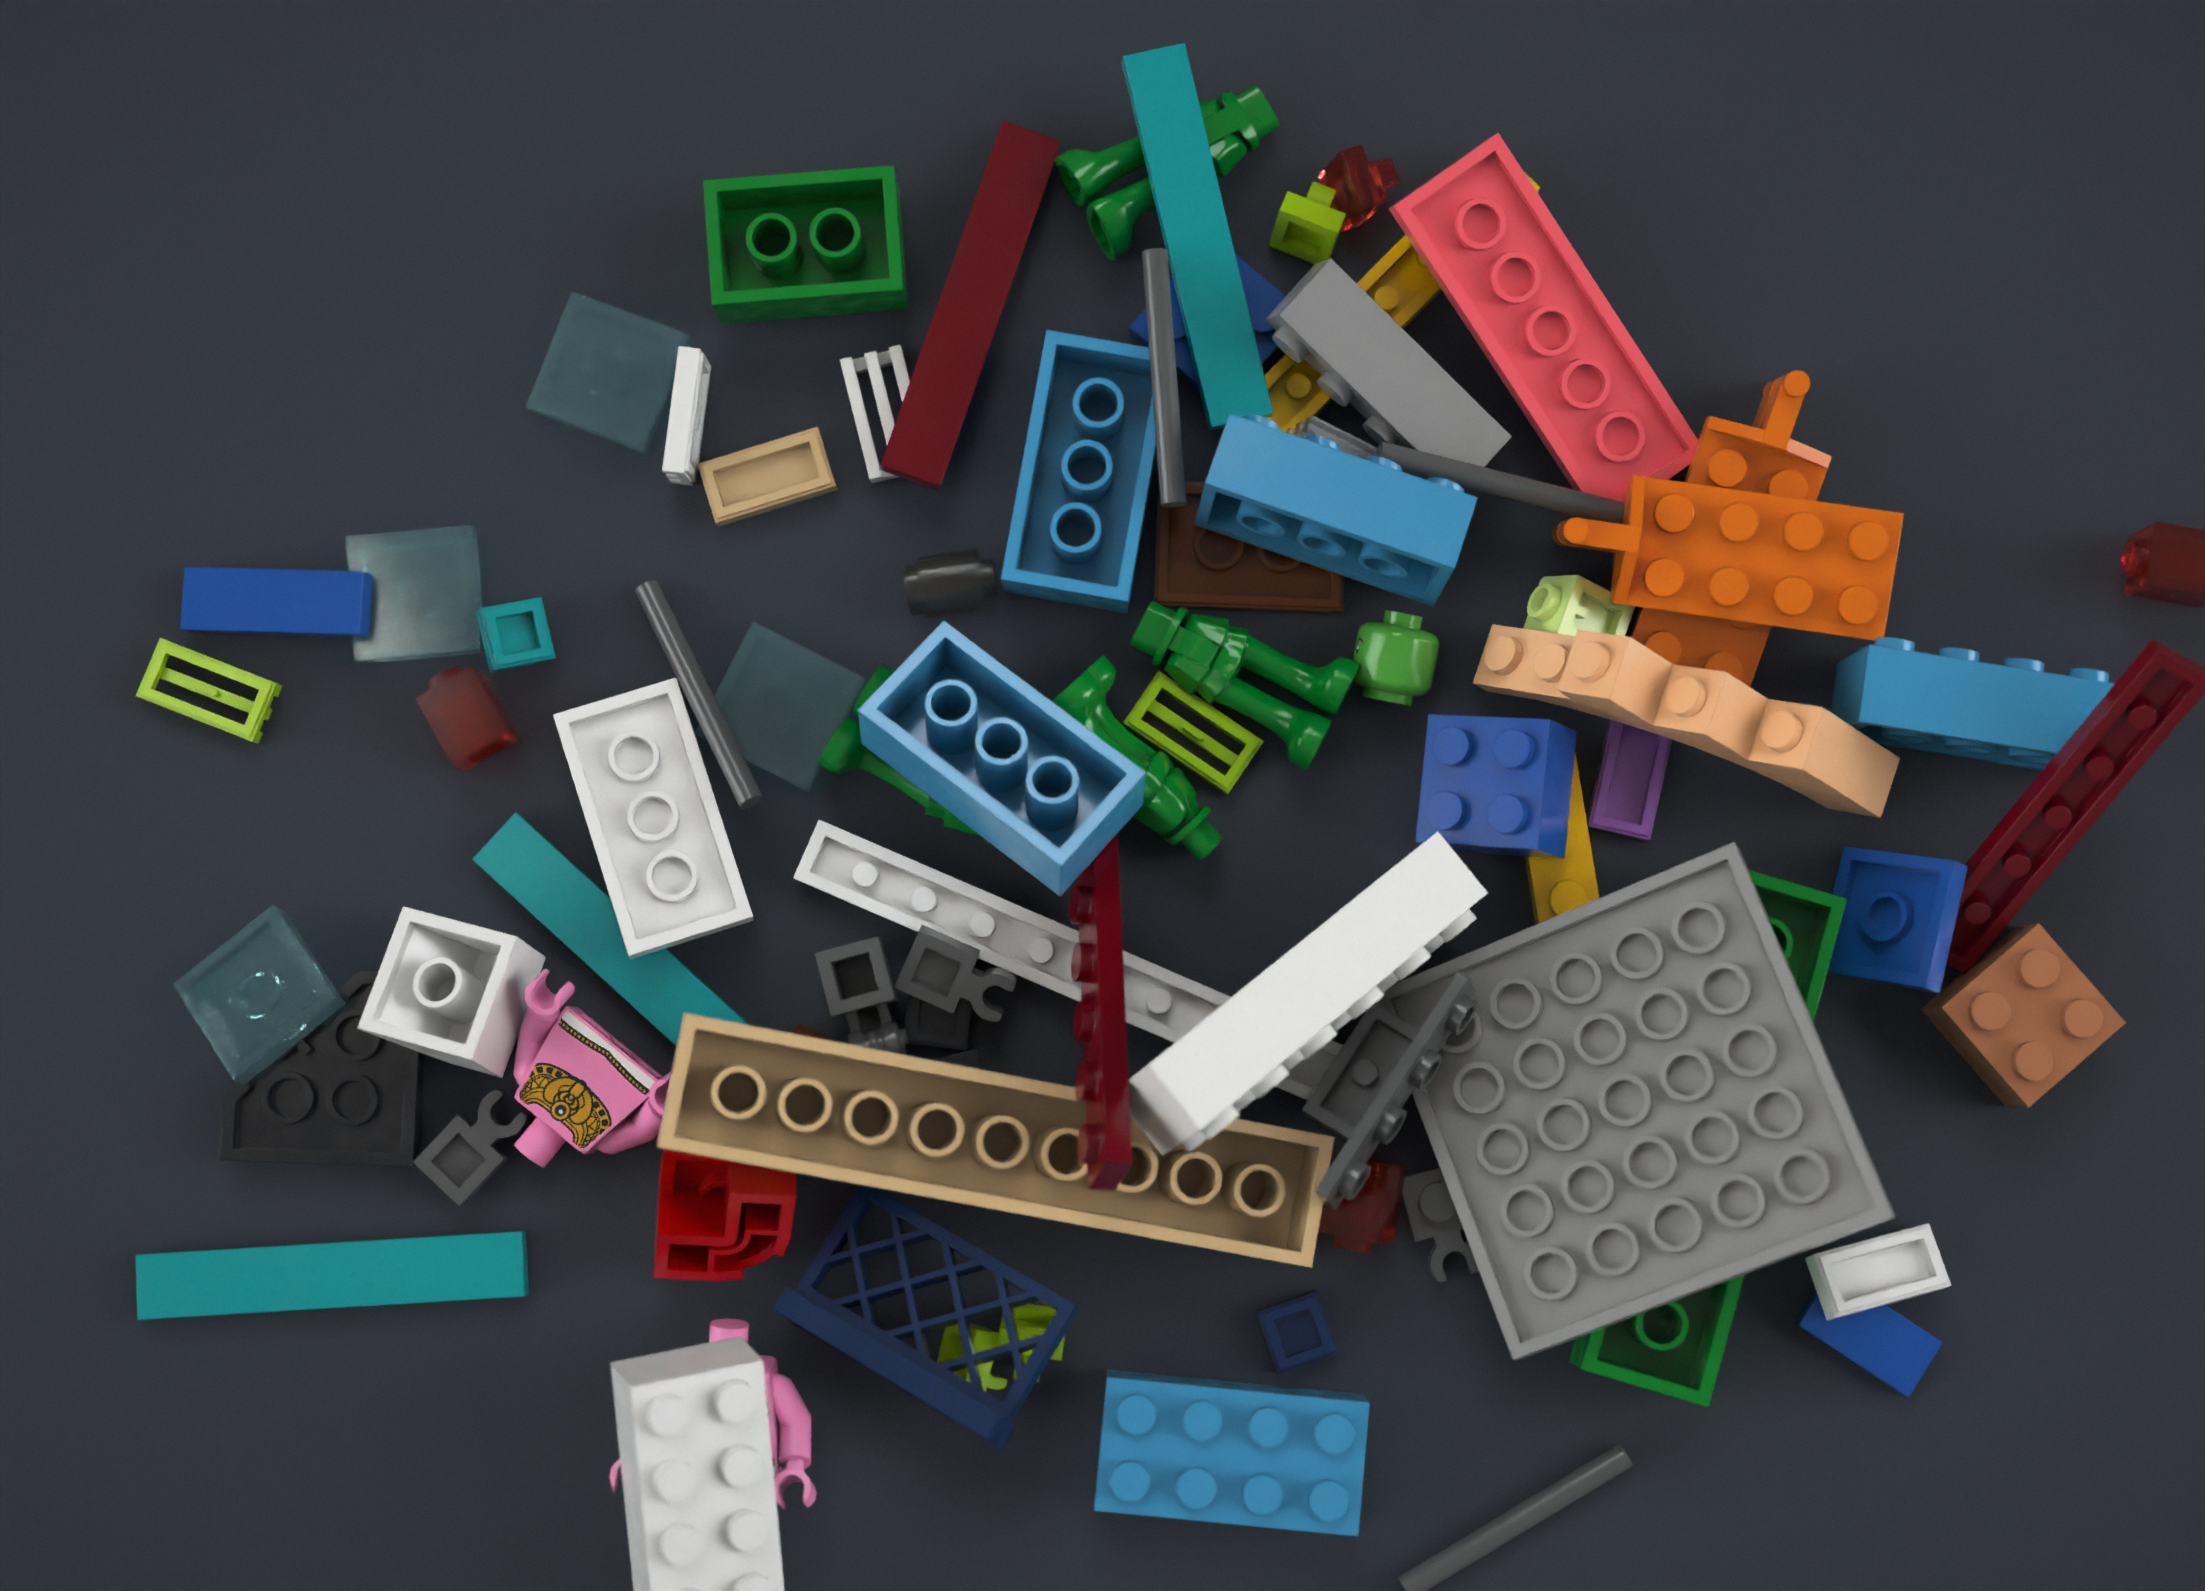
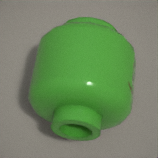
M1385 610L1383 622L1369 621L1360 626L1353 661L1361 665L1353 681L1363 687V697L1412 706L1413 697L1424 696L1430 691L1440 644L1438 638L1433 633L1420 630L1423 617Z

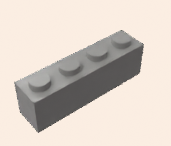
M1332 259L1316 263L1265 319L1276 330L1272 336L1275 344L1294 361L1300 363L1305 359L1322 375L1317 381L1321 389L1339 405L1346 407L1350 403L1367 419L1362 425L1363 429L1378 444L1383 441L1485 467L1512 437Z

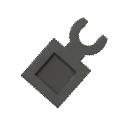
M921 925L894 988L952 1014L961 997L971 1002L972 1008L981 1018L992 1022H999L1004 1008L990 1002L986 998L985 990L991 986H1000L1005 990L1013 992L1017 978L1013 973L1003 968H990L985 971L975 968L974 966L981 950Z
M503 1089L491 1091L482 1099L478 1108V1120L474 1124L463 1114L456 1115L413 1161L459 1207L465 1206L509 1159L496 1144L502 1138L519 1135L528 1127L532 1116L527 1112L519 1113L508 1125H503L497 1120L495 1115L496 1107L508 1095Z
M1440 1166L1395 1178L1413 1241L1418 1242L1432 1238L1434 1247L1428 1257V1267L1433 1278L1439 1283L1447 1281L1446 1273L1443 1269V1260L1451 1252H1460L1463 1255L1469 1273L1479 1272L1469 1243L1462 1240L1460 1229H1463Z

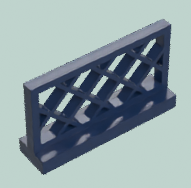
M865 1185L859 1186L795 1290L786 1286L772 1308L797 1328L1001 1452L1016 1430L1011 1425L1012 1421L1080 1310L1076 1304L878 1189ZM872 1203L889 1213L894 1237L861 1246L857 1226ZM902 1221L917 1230L904 1233ZM930 1239L941 1243L946 1268L913 1277L907 1246ZM847 1241H849L850 1249L842 1251ZM896 1249L902 1280L869 1289L864 1258ZM954 1251L970 1261L956 1264ZM853 1262L859 1293L832 1300L817 1291L830 1268ZM982 1270H987L994 1274L1000 1299L966 1308L959 1277ZM949 1280L956 1312L922 1321L916 1289ZM1007 1282L1022 1290L1023 1293L1010 1296ZM905 1293L911 1324L889 1331H883L878 1328L872 1302ZM1040 1301L1057 1311L1044 1334L1024 1340L1019 1339L1013 1308ZM861 1305L864 1319L848 1309ZM1003 1311L1010 1343L975 1353L969 1321ZM958 1324L965 1356L939 1364L930 1359L925 1333ZM914 1336L917 1350L900 1340ZM1033 1350L1029 1359L1025 1363L1023 1352ZM1013 1356L1017 1378L1004 1400L1000 1401L983 1391L978 1365ZM968 1368L971 1383L953 1372Z

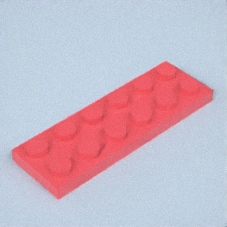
M1499 133L1482 142L1388 208L1574 490L1624 503L1631 475L1669 480L1690 465L1698 443L1697 437Z

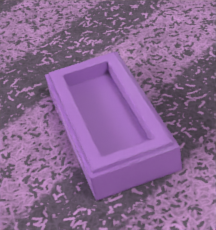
M1610 719L1608 720L1586 818L1588 829L1643 842L1650 841L1672 739Z

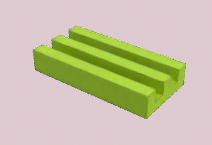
M160 638L136 696L259 744L263 734L260 731L264 720H269L273 710L270 708L274 696H279L283 686ZM169 656H173L259 690L256 699L251 701L165 667ZM159 679L249 713L245 725L156 691Z
M1160 671L1157 672L1123 722V725L1162 752H1165L1166 755L1227 796L1264 742L1196 695H1189L1177 682ZM1160 691H1163L1243 745L1244 748L1239 756L1156 701L1155 698ZM1148 711L1231 768L1226 775H1223L1143 721L1142 717Z

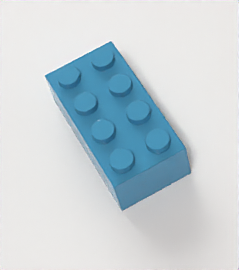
M1046 330L1001 574L1003 592L1128 613L1157 452L1149 347Z
M1229 413L1205 481L1194 525L1434 607L1455 569L1478 497L1464 493V489L1459 484L1445 478L1431 477L1425 480L1404 473L1400 465L1383 457L1369 456L1363 459L1341 451L1340 446L1328 438L1317 435H1308L1302 438L1281 431L1274 421L1255 414H1246L1240 417Z
M945 621L926 638L858 709L862 745L1060 897L1143 805L1146 778L1144 770Z
M1879 637L1875 639V645L1869 644L1866 647H1860L1859 651L1838 662L1831 713L1880 745L2043 771L2115 683L2108 682L2109 673L2101 670L2072 668L2068 670V676L2044 672L2045 664L2037 660L2006 658L2003 665L1979 662L1980 653L1969 649L1941 648L1939 655L1915 652V643L1910 640Z
M1107 1369L1094 1511L1358 1536L1370 1402L1363 1394Z

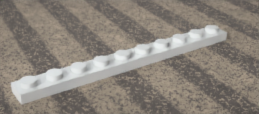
M818 820L793 877L795 880L913 931L919 932L921 925L929 927L981 950L978 959L1006 969L1015 975L1073 1000L1081 1001V982H1074L1071 975L1072 954L1075 944L1079 942V931ZM1123 951L1126 1022L1175 1043L1231 998L1226 994ZM1330 1040L1310 1057L1304 1058L1288 1071L1289 1074L1275 1087L1308 1101L1344 1045Z

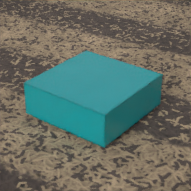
M542 597L479 608L476 611L490 674L548 663L556 658Z

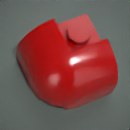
M663 1148L658 1185L653 1278L702 1281L744 1279V1269L765 1262L773 1255L783 1257L791 1237L796 1202V1173Z

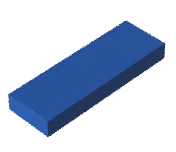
M184 567L180 630L195 633L368 638L373 575L364 571Z

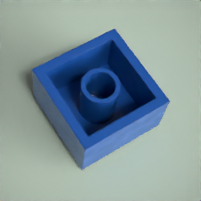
M1428 714L1415 842L1423 844L1436 832H1439L1454 852L1565 859L1577 731L1551 719Z

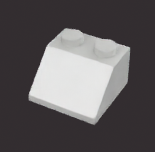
M403 906L357 1028L441 1061L503 1078L528 1007L524 996L525 989L541 972L546 957L517 936Z

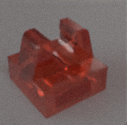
M1362 145L1341 150L1318 175L1322 185L1337 190L1330 207L1346 214L1340 232L1363 226L1385 203L1384 198L1389 195L1386 188L1396 186L1401 182L1391 158L1369 162Z

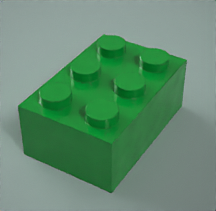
M894 165L703 180L711 302L721 324L908 309L900 190Z

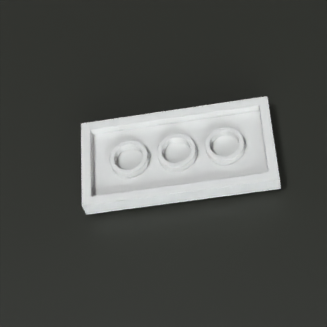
M675 677L553 714L629 959L631 960L754 921L677 678Z

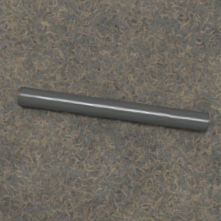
M1152 248L1142 251L1160 499L1162 507H1179L1186 505L1187 500L1168 254L1166 249Z
M1383 441L1379 443L1375 456L1392 460L1400 465L1403 470L1402 472L1424 479L1431 477L1445 478L1459 484L1463 489L1583 519L1620 524L1624 514V503Z
M650 580L642 583L635 589L638 600L739 807L746 809L762 801L763 795L658 581Z
M1617 1444L1398 1577L1405 1591H1428L1633 1467L1629 1456L1621 1444Z

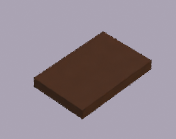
M1158 480L1154 581L1155 602L1169 609H1179L1182 606L1186 609L1342 615L1344 606V576L1194 525L1205 482L1185 481L1187 504L1179 507H1162Z

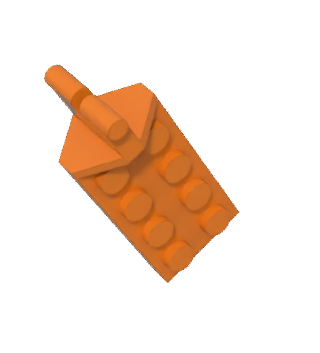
M1795 370L1768 382L1763 389V397L1752 426L1713 416L1706 417L1684 482L1816 501L1832 456L1790 438L1803 399L1810 388L1809 376L1803 371ZM1640 607L1630 637L1672 664L1727 672L1751 687L1772 626Z
M1631 475L1624 498V514L1620 524L1574 517L1555 524L1551 535L1553 541L1560 546L1614 553L1610 603L1875 641L1876 638L1884 637L1904 513Z

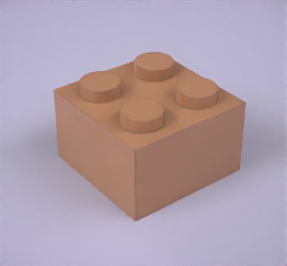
M2039 923L2018 926L2012 929L1982 955L1966 974H1960L1921 1008L1922 1012L2005 1107L2029 1108L2126 1023Z

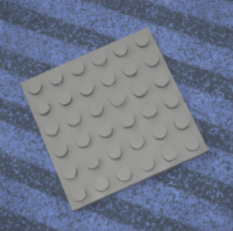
M1735 842L1397 982L1383 992L1385 995L1377 1001L1378 1005L1420 1029L1458 971L1469 976L1472 980L1476 992L1473 1000L1477 1001V1008L1472 1019L1458 1036L1452 1032L1437 1053L1442 1056V1061L1434 1078L1423 1090L1415 1087L1412 1095L1513 1360H1521L1895 1217L1742 854Z

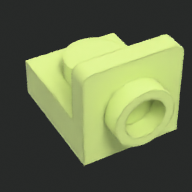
M1580 575L1546 576L1540 580L1538 587L1529 598L1527 604L1528 616L1523 629L1576 636L1577 630L1625 636L1635 606L1610 603V591Z

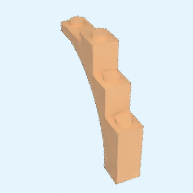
M1492 624L1473 680V684L1487 692L1534 699L1571 708L1695 747L1775 780L1827 809L1881 818L1900 760L1898 756L1823 707L1767 699L1727 672L1672 664L1628 636L1577 630L1576 636Z

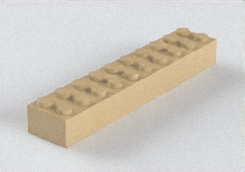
M684 1013L682 1015L656 1145L659 1148L1312 1268L1323 1201L1316 1193V1189L1329 1170L1335 1137L1236 1118L1209 1140L1206 1139L1191 1152H1188L1181 1143L1162 1155L1130 1115L1132 1165L1115 1191L1088 1189L1087 1164L1079 1162L1077 1152L1080 1127L1082 1123H1086L1085 1102L1077 1101L1075 1087Z

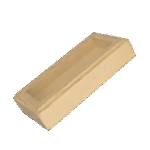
M818 427L697 464L712 514L718 527L838 490Z

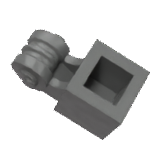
M877 936L815 953L830 1014L836 1018L846 1016L851 1033H847L849 1044L906 1055L905 1044H909L906 1029L900 1030L897 1022L893 1021L889 1004L899 1002L900 1000L897 989L894 988L895 980L884 939Z

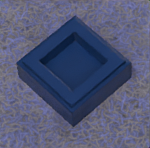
M1317 1290L1255 1311L1277 1374L1339 1353Z

